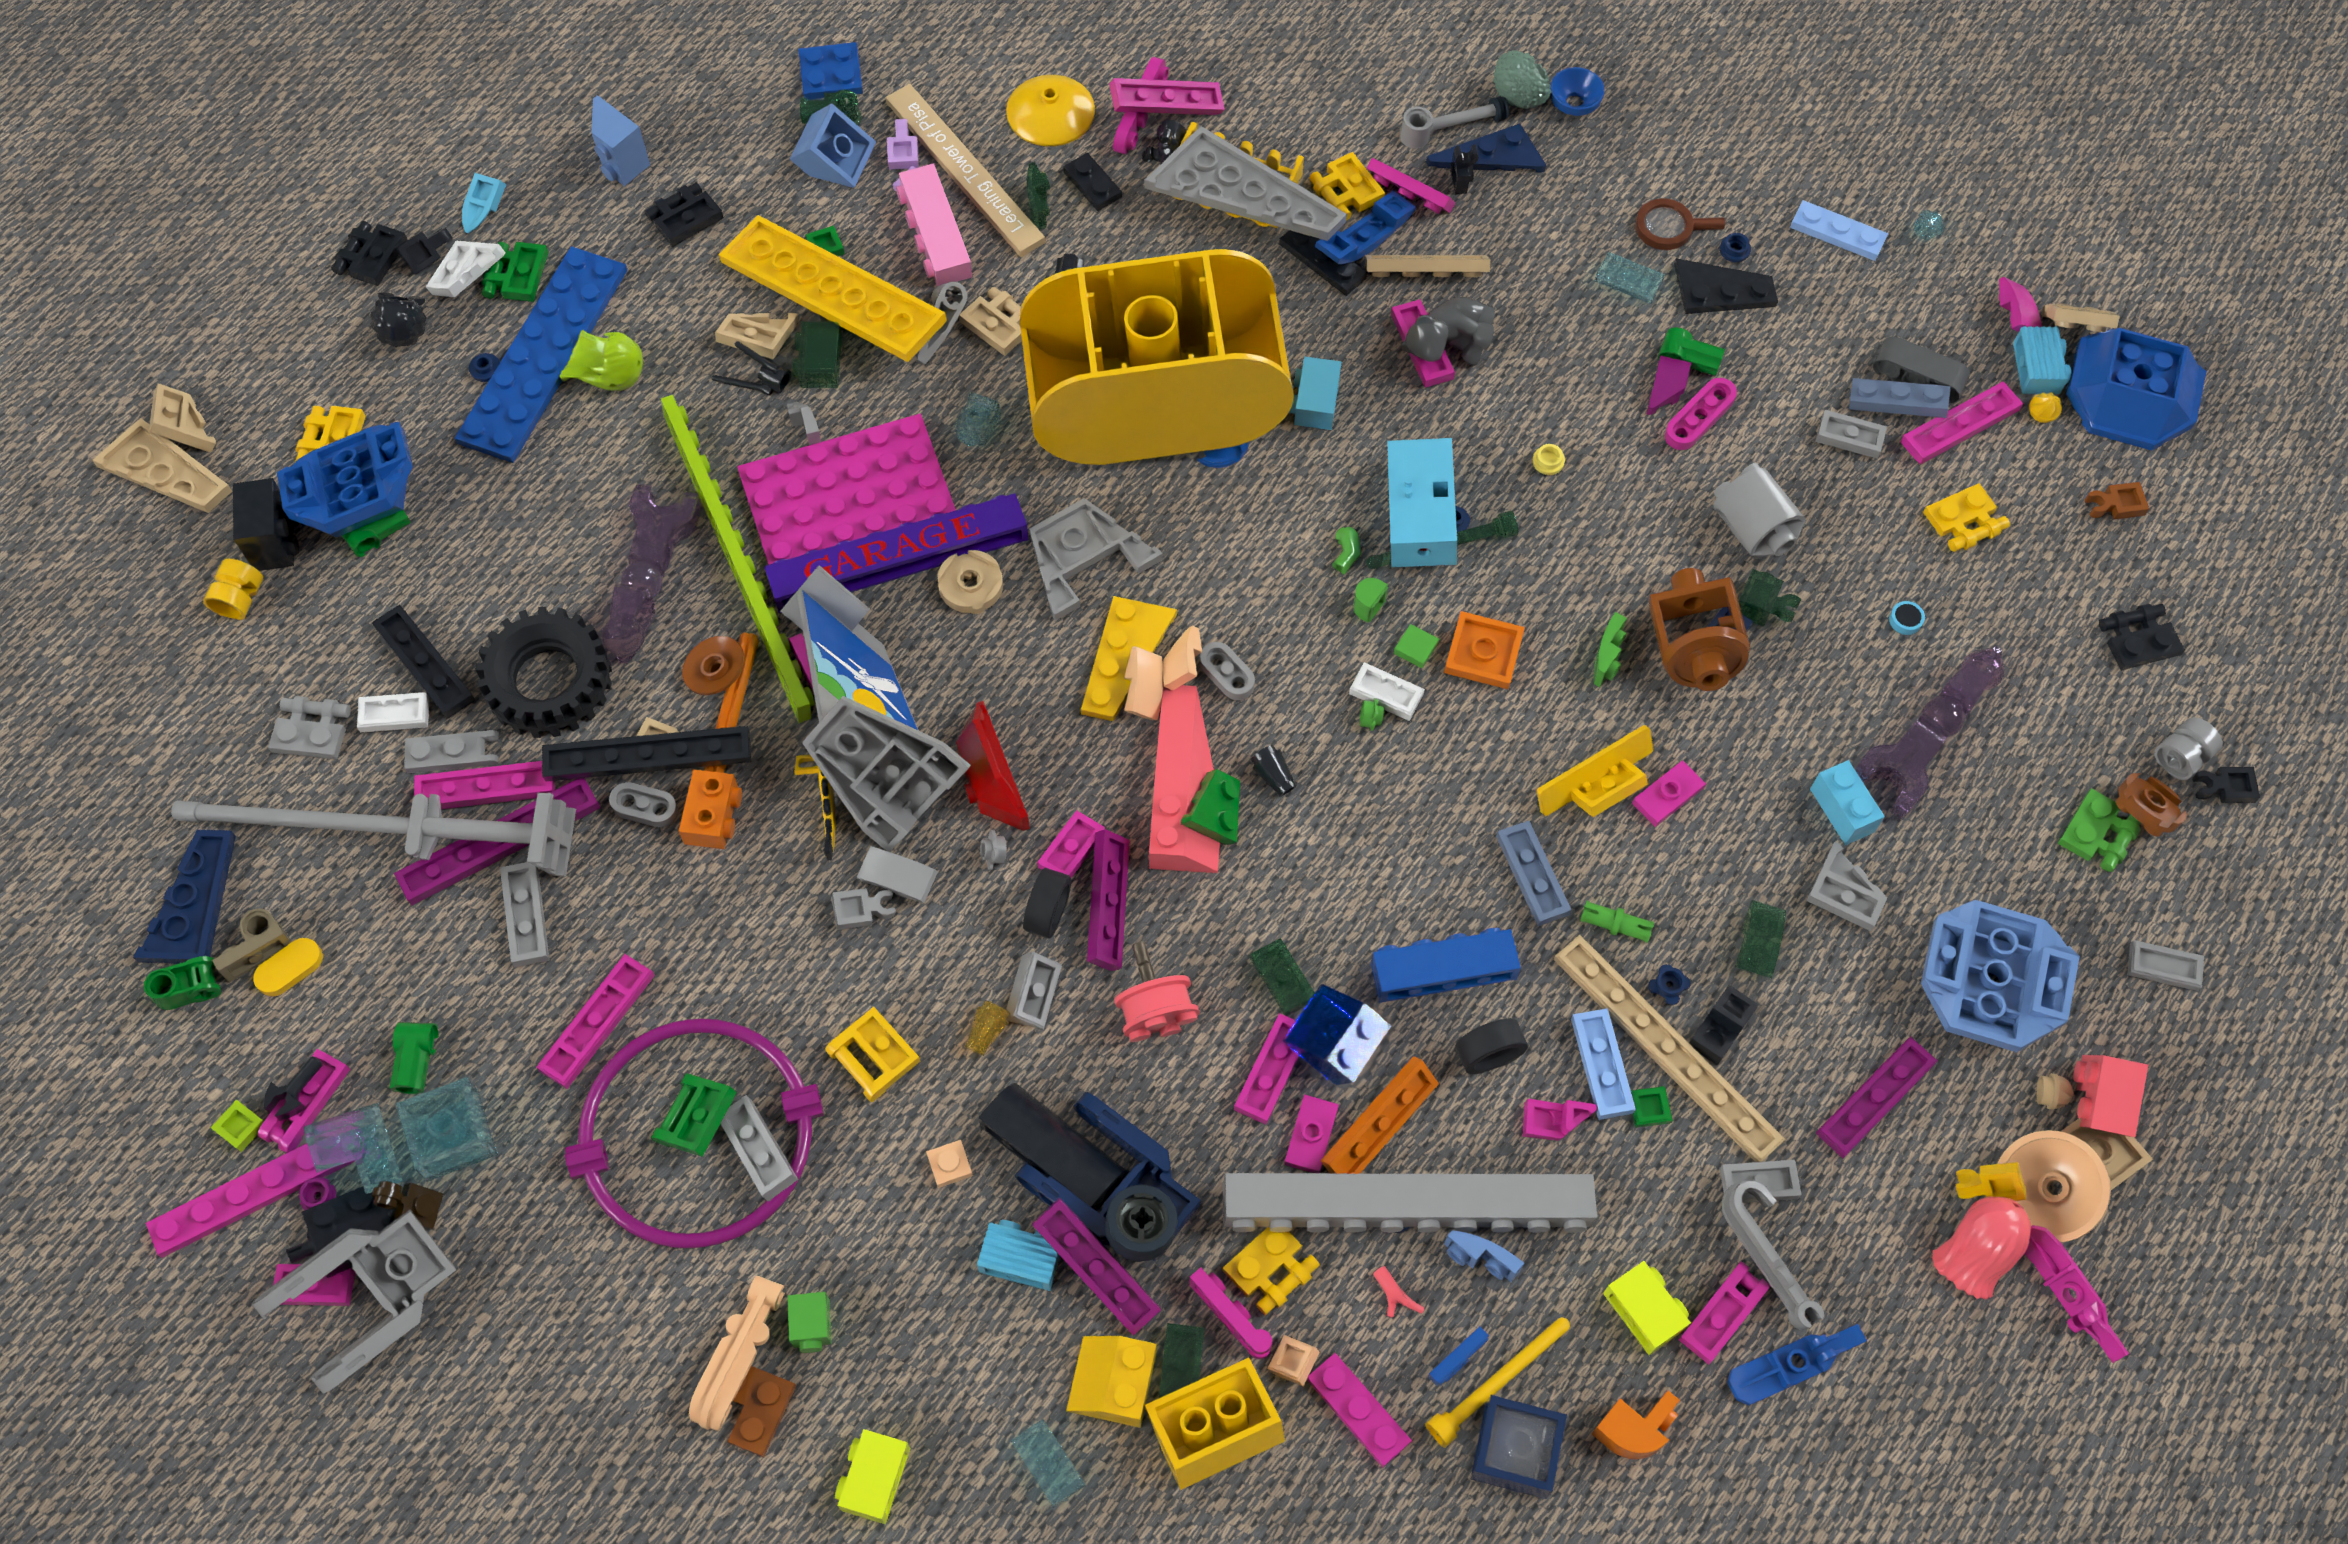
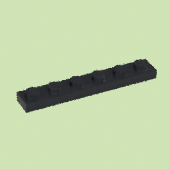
M748 726L542 745V777L545 782L751 762L750 730Z

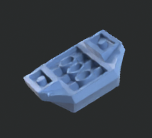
M1973 900L1951 911L1939 914L1935 918L1921 985L1945 1031L2018 1052L2068 1022L2080 956L2070 946L2067 947L2059 934L2046 920ZM1987 973L1996 975L2000 983L1991 980Z

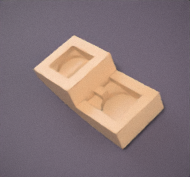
M1134 646L1131 649L1124 679L1131 681L1124 711L1145 719L1158 720L1163 694L1162 656Z

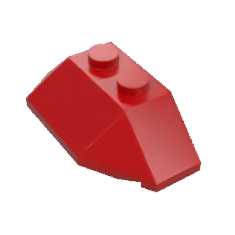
M984 701L978 702L956 741L958 755L971 765L964 773L968 780V784L964 785L970 804L976 803L981 814L1022 831L1028 830L1030 826L1027 811Z

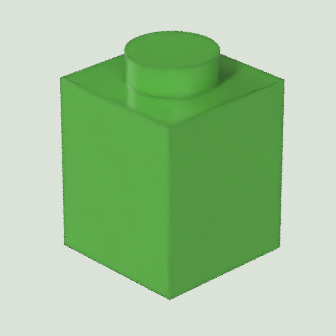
M826 1292L787 1295L789 1341L793 1348H799L801 1353H815L822 1351V1345L832 1344L830 1300Z

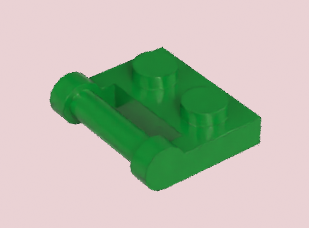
M685 1073L680 1082L682 1088L661 1127L655 1128L651 1139L668 1148L673 1147L703 1157L737 1092L728 1085Z

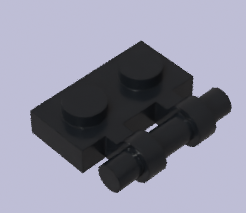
M698 182L677 188V193L666 199L660 198L654 201V206L644 211L649 221L654 220L656 228L672 247L724 218L722 210L706 191L702 193Z
M361 221L359 226L353 228L348 235L349 241L344 249H339L334 256L336 261L332 265L331 270L338 275H342L345 269L349 267L348 272L351 278L379 286L399 255L395 248L408 239L404 232L377 224L371 233L372 226L366 221Z
M2144 604L2138 606L2134 611L2125 613L2120 610L2111 613L2109 617L2099 620V627L2102 632L2114 629L2117 635L2111 637L2107 644L2121 671L2180 656L2185 651L2171 622L2158 625L2156 618L2166 615V609L2163 604L2153 606L2151 604ZM2141 622L2144 629L2131 632L2129 625Z

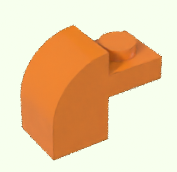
M1667 1390L1647 1416L1643 1418L1620 1398L1591 1434L1609 1450L1621 1457L1628 1459L1647 1458L1657 1453L1669 1441L1657 1429L1659 1428L1665 1432L1677 1418L1678 1414L1673 1409L1680 1400Z

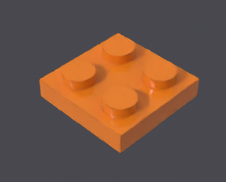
M1460 611L1444 673L1509 690L1525 627Z

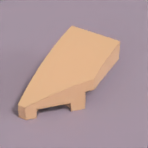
M1195 626L1189 627L1163 659L1164 687L1175 690L1197 677L1195 656L1202 653L1199 628Z

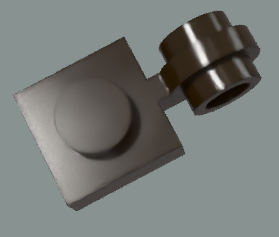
M380 1181L378 1187L373 1188L371 1196L374 1198L373 1204L375 1206L385 1209H396L397 1206L394 1220L398 1219L408 1210H411L426 1230L434 1229L444 1193L414 1183L404 1184L401 1193V1185L388 1181Z

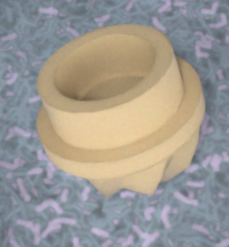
M2051 1073L2049 1076H2040L2037 1081V1103L2047 1105V1109L2054 1110L2064 1107L2071 1101L2074 1095L2070 1082L2064 1077L2058 1076V1074Z

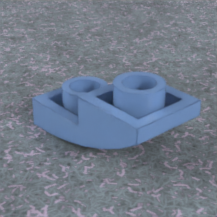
M1452 1230L1447 1235L1444 1243L1448 1247L1447 1254L1459 1265L1464 1266L1468 1264L1473 1269L1480 1259L1483 1258L1486 1261L1485 1267L1487 1270L1501 1280L1505 1277L1512 1282L1524 1265L1523 1261L1506 1249L1473 1234Z

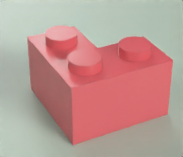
M2082 1055L2081 1061H2077L2073 1072V1080L2077 1082V1090L2086 1092L2085 1097H2082L2078 1104L2077 1116L2081 1119L2080 1127L2121 1136L2136 1137L2148 1065L2105 1055Z

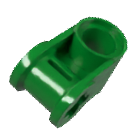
M209 956L195 957L180 964L152 971L146 977L143 987L149 998L163 1010H173L195 1002H203L216 998L222 993L220 985L215 982L213 970L216 966L212 961L214 958ZM172 985L168 992L159 995L164 987Z

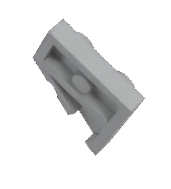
M1834 842L1806 901L1872 931L1887 897L1876 885L1868 880L1867 874L1859 865L1854 867L1842 853L1844 848L1839 843Z

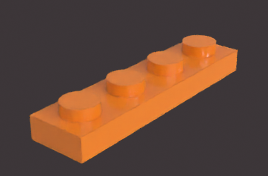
M1413 1056L1321 1159L1322 1164L1330 1174H1360L1439 1085L1422 1059Z

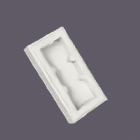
M1364 662L1350 687L1349 694L1367 701H1373L1376 698L1378 706H1384V710L1410 721L1424 695L1425 689Z
M427 692L359 697L357 728L361 733L428 727L430 697Z

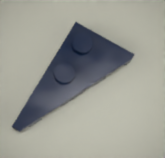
M1521 124L1457 145L1460 146L1461 152L1465 153L1471 150L1473 144L1476 145L1479 158L1472 165L1473 170L1494 171L1502 169L1504 171H1515L1516 168L1535 169V172L1541 173L1546 169L1544 160ZM1456 146L1427 156V165L1450 169Z

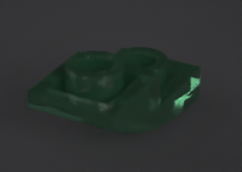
M1032 162L1029 163L1027 171L1028 207L1032 223L1039 230L1047 228L1046 217L1050 215L1046 192L1050 190V184L1046 173H1040L1036 163Z
M1751 900L1741 932L1745 935L1736 961V968L1772 978L1781 946L1786 910Z

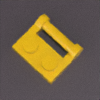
M875 1007L871 1008L835 1037L825 1048L828 1055L832 1059L837 1058L864 1089V1096L870 1102L878 1099L891 1085L921 1062L914 1050ZM854 1041L883 1073L876 1080L847 1049Z

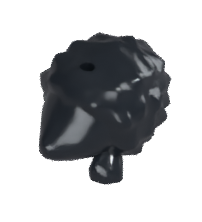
M378 293L379 300L375 302V309L370 314L372 319L371 327L377 333V339L381 343L395 348L415 345L418 338L425 331L424 324L427 317L423 313L422 307L425 303V298L418 296L406 298L394 296L392 293Z

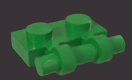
M498 242L497 244L506 253L484 274L482 279V285L484 286L482 295L485 298L492 299L496 290L501 288V294L504 299L534 302L549 253L546 245L516 242L514 250L509 251L507 243ZM508 266L506 274L502 273L503 267L506 268Z

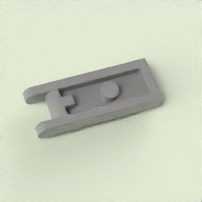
M487 730L406 738L404 769L408 774L498 765L499 757L497 755H485V742L499 740V732Z

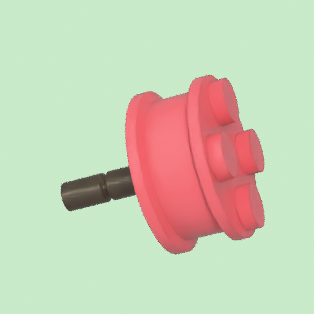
M1145 941L1134 943L1132 950L1136 963L1139 966L1138 970L1142 983L1123 991L1114 999L1116 1007L1123 1010L1126 1020L1123 1033L1126 1037L1130 1038V1042L1145 1040L1155 1032H1160L1161 1037L1181 1032L1180 1025L1196 1021L1198 1019L1197 1016L1200 1014L1198 1006L1191 1003L1187 990L1191 986L1190 978L1185 975H1174L1156 979Z

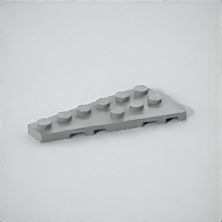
M1202 126L1144 180L1145 189L1326 241L1346 223V213Z

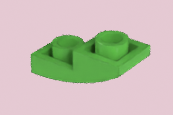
M1617 612L1614 613L1608 623L1596 656L1594 684L1598 687L1602 685L1606 678L1612 681L1621 667V663L1618 662L1621 652L1619 647L1627 634L1623 631L1627 618Z

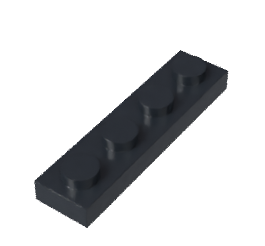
M400 604L372 622L380 636L423 690L427 692L446 719H449L475 701L472 693Z

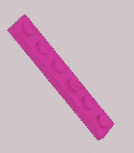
M353 1120L147 1222L146 1226L157 1255L163 1258L299 1190L309 1179L324 1178L372 1154L359 1123Z

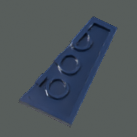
M196 830L177 868L180 872L173 886H168L162 898L165 902L157 918H152L147 928L149 934L143 946H138L133 956L138 963L180 964L195 957H210L236 839L232 831Z

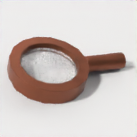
M1660 198L1651 200L1641 207L1636 217L1635 229L1638 237L1645 244L1655 249L1672 250L1686 244L1693 230L1724 229L1725 218H1693L1691 212L1682 203L1673 199Z

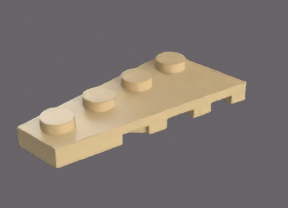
M142 418L136 421L92 460L100 469L207 513L232 492L227 483L172 441L149 432V424Z

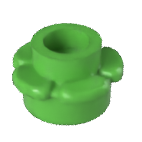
M1376 698L1373 701L1363 700L1361 706L1360 727L1369 728L1370 731L1374 730L1375 725L1381 726L1383 720L1384 706H1378Z

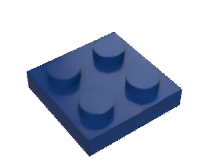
M857 42L798 49L804 100L863 94Z

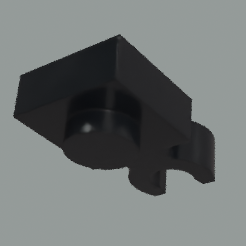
M2219 767L2215 774L2203 770L2197 772L2192 778L2193 782H2203L2208 787L2198 790L2195 794L2198 799L2205 800L2211 798L2214 794H2219L2221 803H2256L2260 798L2254 767Z

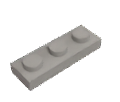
M529 862L500 867L512 965L515 968L549 961L538 867Z
M745 1095L731 1105L720 1124L761 1196L770 1201L796 1182L798 1178L753 1101Z

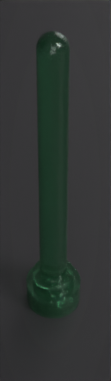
M1513 511L1499 513L1497 518L1492 519L1491 523L1457 532V545L1493 535L1497 537L1503 536L1504 539L1518 535V524ZM1391 551L1369 557L1366 561L1367 567L1376 569L1390 565Z

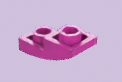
M2006 277L2000 278V306L2011 311V328L2019 332L2023 326L2027 328L2030 326L2033 328L2036 326L2042 327L2037 305L2029 291L2024 286Z

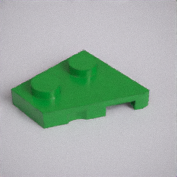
M1218 769L1207 772L1201 782L1200 791L1196 792L1192 799L1194 806L1190 813L1183 815L1181 825L1224 845L1237 843L1240 780Z

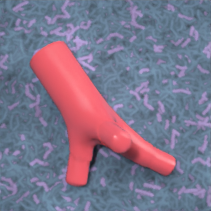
M1385 1266L1373 1273L1387 1296L1388 1317H1394L1397 1303H1401L1422 1314L1424 1312V1307L1406 1295Z

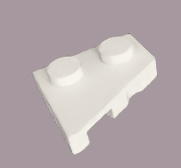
M455 241L426 285V288L435 296L456 297L501 259L506 252L499 244Z

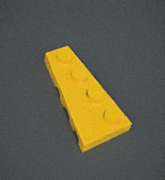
M1113 596L1081 707V715L1109 721L1115 720L1127 700L1131 681L1124 679L1132 647L1136 646L1153 653L1164 638L1168 627L1177 616V609Z

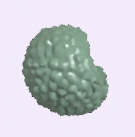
M1513 50L1499 57L1496 62L1493 78L1499 96L1505 97L1510 106L1523 109L1536 108L1544 104L1551 93V85L1549 84L1546 69L1542 68L1541 64H1536L1534 57L1530 56L1529 53Z

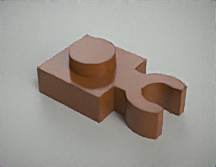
M2140 482L2109 485L2105 493L2095 490L2089 492L2085 498V503L2095 502L2099 505L2091 510L2089 515L2092 518H2100L2106 512H2111L2114 519L2145 516L2149 511Z

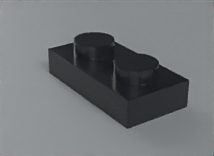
M1089 153L1063 166V173L1097 211L1122 198L1120 188Z

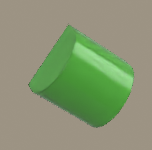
M1366 578L1358 583L1355 590L1353 609L1360 619L1367 623L1371 622L1386 602L1388 584L1377 578Z

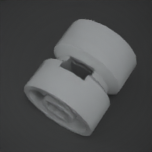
M2193 717L2186 720L2172 735H2169L2155 749L2154 756L2157 763L2175 779L2188 780L2204 765L2203 763H2207L2222 749L2223 741L2216 728L2209 722Z

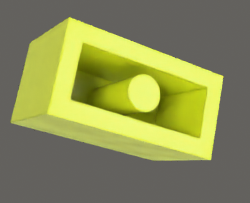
M1643 1261L1609 1284L1603 1294L1648 1355H1651L1685 1331L1691 1322L1688 1319L1689 1313L1684 1304L1677 1298L1673 1299L1664 1288L1666 1284L1659 1271L1654 1267L1649 1268L1646 1262Z
M863 1429L860 1439L854 1438L848 1454V1461L852 1462L848 1476H841L835 1492V1499L839 1500L837 1506L841 1511L886 1525L911 1449L908 1442Z

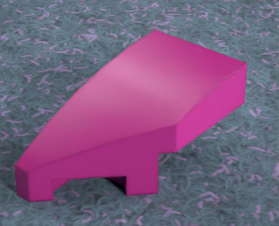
M1527 1099L1524 1102L1523 1137L1559 1141L1597 1110V1105L1571 1100L1560 1104Z

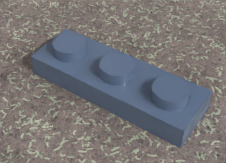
M1853 378L1849 410L1947 418L1950 386Z
M1530 821L1498 831L1496 838L1537 926L1569 916L1572 909Z

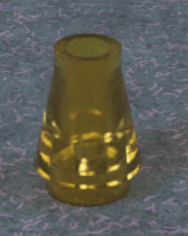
M985 1000L981 1007H977L965 1047L984 1056L987 1049L1009 1024L1007 1018L1010 1013L1002 1007Z

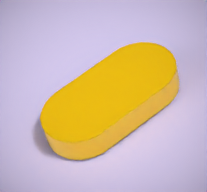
M309 938L294 940L257 967L253 976L255 986L261 993L267 996L283 994L320 966L323 959L321 948L315 941Z

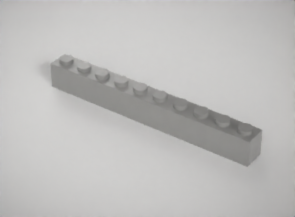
M1225 1173L1222 1183L1223 1227H1233L1235 1232H1251L1255 1230V1227H1270L1272 1232H1288L1292 1230V1227H1307L1309 1232H1326L1329 1230V1227H1344V1231L1355 1233L1365 1231L1366 1227H1381V1231L1393 1233L1402 1231L1403 1227H1418L1419 1232L1430 1233L1439 1231L1440 1227H1454L1455 1231L1467 1233L1476 1231L1477 1227H1491L1492 1232L1504 1233L1513 1231V1227H1528L1529 1232L1541 1233L1549 1231L1550 1227H1564L1565 1232L1578 1233L1586 1231L1587 1227H1590L1597 1219L1593 1174Z

